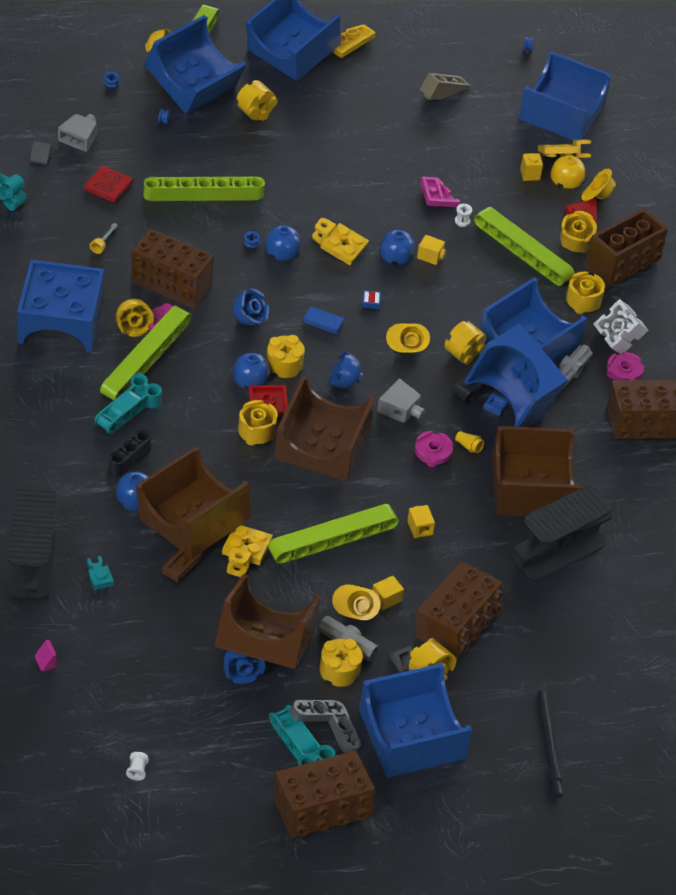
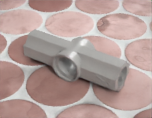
M579 345L570 356L567 355L562 360L559 370L568 379L565 386L573 378L576 379L580 375L584 365L592 357L593 352L588 346Z
M325 616L318 627L319 632L332 640L354 639L362 651L363 658L367 661H371L378 651L379 646L361 636V632L353 625L346 627L330 616Z

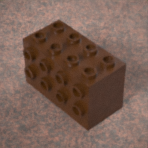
M643 208L592 235L585 266L601 277L609 287L615 283L617 284L626 277L634 275L637 271L645 269L648 265L656 263L661 259L668 228Z
M149 229L132 249L131 282L195 308L212 287L214 255Z
M612 380L607 412L614 439L676 438V380Z
M461 561L416 611V638L425 643L429 639L434 638L457 659L461 653L466 652L469 644L478 638L482 629L489 626L491 619L501 612L502 582Z
M356 751L275 772L274 801L291 838L302 837L313 832L324 831L331 827L346 825L347 823L364 820L373 816L375 788Z

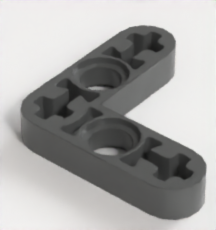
M297 700L290 708L291 717L297 721H328L338 745L344 753L357 751L360 747L359 737L345 706L337 700ZM314 708L319 709L322 714L316 712ZM338 724L344 726L346 730L340 728Z

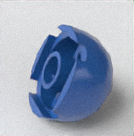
M276 226L268 233L265 245L268 255H274L277 260H290L295 258L297 253H300L301 239L297 231L292 227Z
M393 230L383 237L380 244V255L388 263L394 261L398 262V265L410 262L414 257L415 241L409 233L402 230Z
M253 288L245 290L233 302L234 316L243 325H259L268 318L269 305L268 303L265 304L263 300L265 296L259 290Z
M343 351L338 357L341 361L333 366L329 378L331 383L329 385L337 389L346 390L352 388L355 383L359 384L363 373H361L360 361L354 355Z
M246 353L237 359L233 369V379L236 384L242 388H245V386L249 387V385H267L270 378V365L265 357L257 353Z
M138 471L125 474L119 480L116 487V500L118 503L123 504L125 509L139 511L136 485L149 476Z
M227 651L223 659L226 678L228 680L229 678L232 679L236 684H247L255 681L256 676L260 672L262 675L266 667L264 660L232 651Z

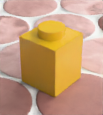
M540 153L523 154L520 168L523 181L540 180L543 167Z
M425 235L419 244L417 258L437 265L439 260H443L446 254V249H444L445 241Z
M428 505L409 508L407 521L414 538L433 535L435 521Z
M394 576L373 584L372 590L380 598V609L382 611L402 602L404 588Z

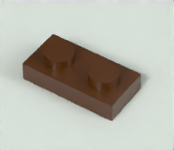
M180 549L162 567V573L179 582L202 559V552L191 558Z

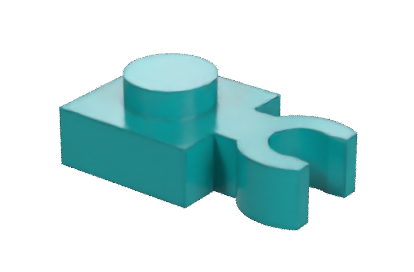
M97 556L98 563H92L91 559L88 558V576L94 590L114 586L113 577L108 565L103 566L102 557Z

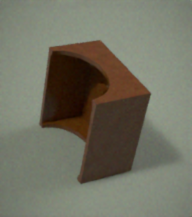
M302 376L277 428L275 459L348 481L371 428L375 397L369 396L367 402L359 406L337 405L320 397L311 388L308 377Z
M497 427L492 453L496 515L527 516L580 489V483L574 485L572 449L574 429Z
M197 447L192 448L136 485L140 520L191 558L251 519L249 483L243 481L242 485L234 490L221 484L207 469Z
M243 574L224 601L215 647L295 669L312 640L321 595L315 594L311 604L300 611L290 613L275 611L264 606L254 597L249 587V576Z

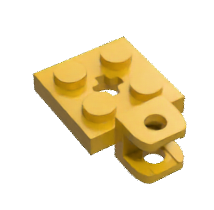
M573 140V145H538V152L543 153V156L556 157V154L560 153L563 156L572 155L577 158L591 157V154L581 153V144H591V140Z
M321 218L315 224L316 231L312 234V239L321 244V249L348 265L355 261L369 243L368 239L341 223L336 226L335 223L325 218Z
M242 525L233 530L222 549V554L229 556L227 573L242 577L243 574L247 573L250 563L260 565L273 535Z

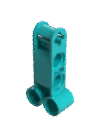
M0 173V199L3 200L6 208L11 211L17 209L27 200L25 192L21 190L24 188L25 182L18 174L8 177Z
M143 374L133 375L131 377V388L101 410L95 417L94 424L100 425L107 430L109 435H112L144 408H158L162 400L161 387L154 383L148 385V379Z
M290 705L285 706V709L279 712L269 713V719L273 728L297 759L298 766L335 756V750L331 746H320L305 724L291 717L289 712Z

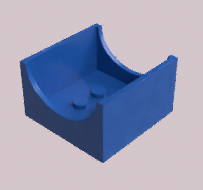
M272 0L246 21L248 50L295 81L302 78L341 44L340 16L335 14L334 18L330 21L321 20L311 14L299 0Z
M205 14L156 40L144 63L185 114L192 112L236 87L247 65L245 61H242L240 64L231 63L219 53L209 36L207 29L208 17Z
M550 51L545 68L535 87L531 89L529 86H525L519 119L568 139L582 140L606 104L612 74Z
M30 260L17 310L18 343L23 344L27 335L38 330H58L79 339L85 346L86 352L92 353L104 301V269Z
M532 278L485 308L482 314L480 330L486 334V345L520 323L552 362L557 365L567 355L570 356L579 345L581 346L587 318L581 316L575 323H570L556 316L543 301L538 289V280Z
M519 323L486 344L464 382L467 386L474 383L487 384L500 391L513 407L515 413L514 427H529L544 417L568 379Z
M443 663L363 681L359 712L386 778L466 759L472 729L470 725L462 728L452 711L445 687V668Z

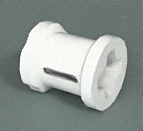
M459 204L456 209L458 214L455 217V224L460 227H466L470 224L469 216L472 213V207L468 204Z
M133 752L130 755L131 763L126 771V775L133 780H143L146 774L144 771L145 765L149 762L148 755L142 752Z

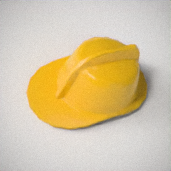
M604 169L597 174L592 183L581 196L583 201H588L594 197L606 199L610 196L616 186V182L611 177L612 172L610 169Z
M395 324L387 331L386 340L389 347L394 351L416 353L427 348L430 342V334L426 327L421 324Z
M346 584L340 586L334 592L332 598L334 609L339 614L358 620L374 618L381 606L380 598L373 590Z

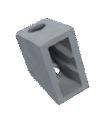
M75 114L58 127V141L85 152L89 150L97 135L96 118L92 114H88L86 117Z
M398 379L380 397L377 412L398 421L406 422L412 415L422 419L426 410L420 407L421 395L404 381Z

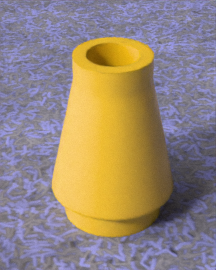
M459 431L455 437V441L459 442L471 453L478 454L484 447V440L481 436Z

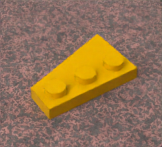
M364 24L348 28L346 32L341 33V44L332 52L343 58L375 38L376 32Z

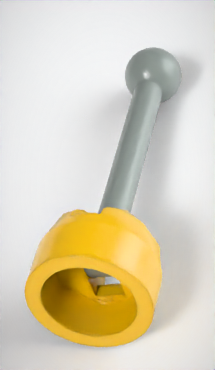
M113 223L102 239H94L90 243V249L96 254L102 253L106 246L105 240L113 230H117L118 225Z

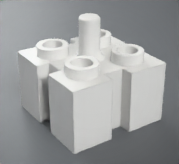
M619 299L609 309L611 313L608 316L603 314L594 323V326L600 334L605 336L604 339L609 346L622 354V352H626L632 346L631 341L634 338L639 340L649 330L641 320L636 318L637 315L632 308Z

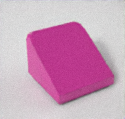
M49 640L43 643L35 655L41 671H47L57 666V655Z

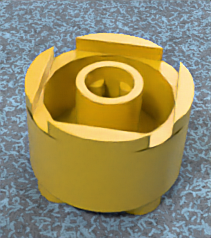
M255 80L252 81V84H246L240 90L237 96V105L252 120L264 121L278 103V99L261 81Z
M575 211L573 214L566 215L561 226L560 239L562 246L570 251L586 253L590 247L592 235L596 234L597 224L593 217L584 211Z
M578 272L569 281L566 301L578 314L593 312L601 307L605 283L596 274L592 276L588 275L589 272Z
M463 321L450 332L452 336L450 340L446 339L445 349L460 362L469 365L478 353L481 354L485 348L486 334L470 321L468 323Z
M296 335L272 337L270 339L266 358L270 365V373L273 374L274 372L281 378H291L298 375V372L302 370L305 348Z
M261 400L249 401L243 405L239 413L238 432L248 445L263 444L274 440L278 418L276 408L270 403L269 405L264 404Z
M348 638L325 642L321 652L319 668L320 674L325 681L327 679L334 686L344 687L353 684L355 679L359 677L363 655L356 641Z
M434 638L429 639L420 647H415L410 653L409 671L443 663L445 681L448 678L446 674L449 670L453 672L456 665V657Z

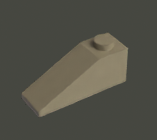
M428 73L420 90L424 93V97L429 100H442L469 89L471 85L461 76Z

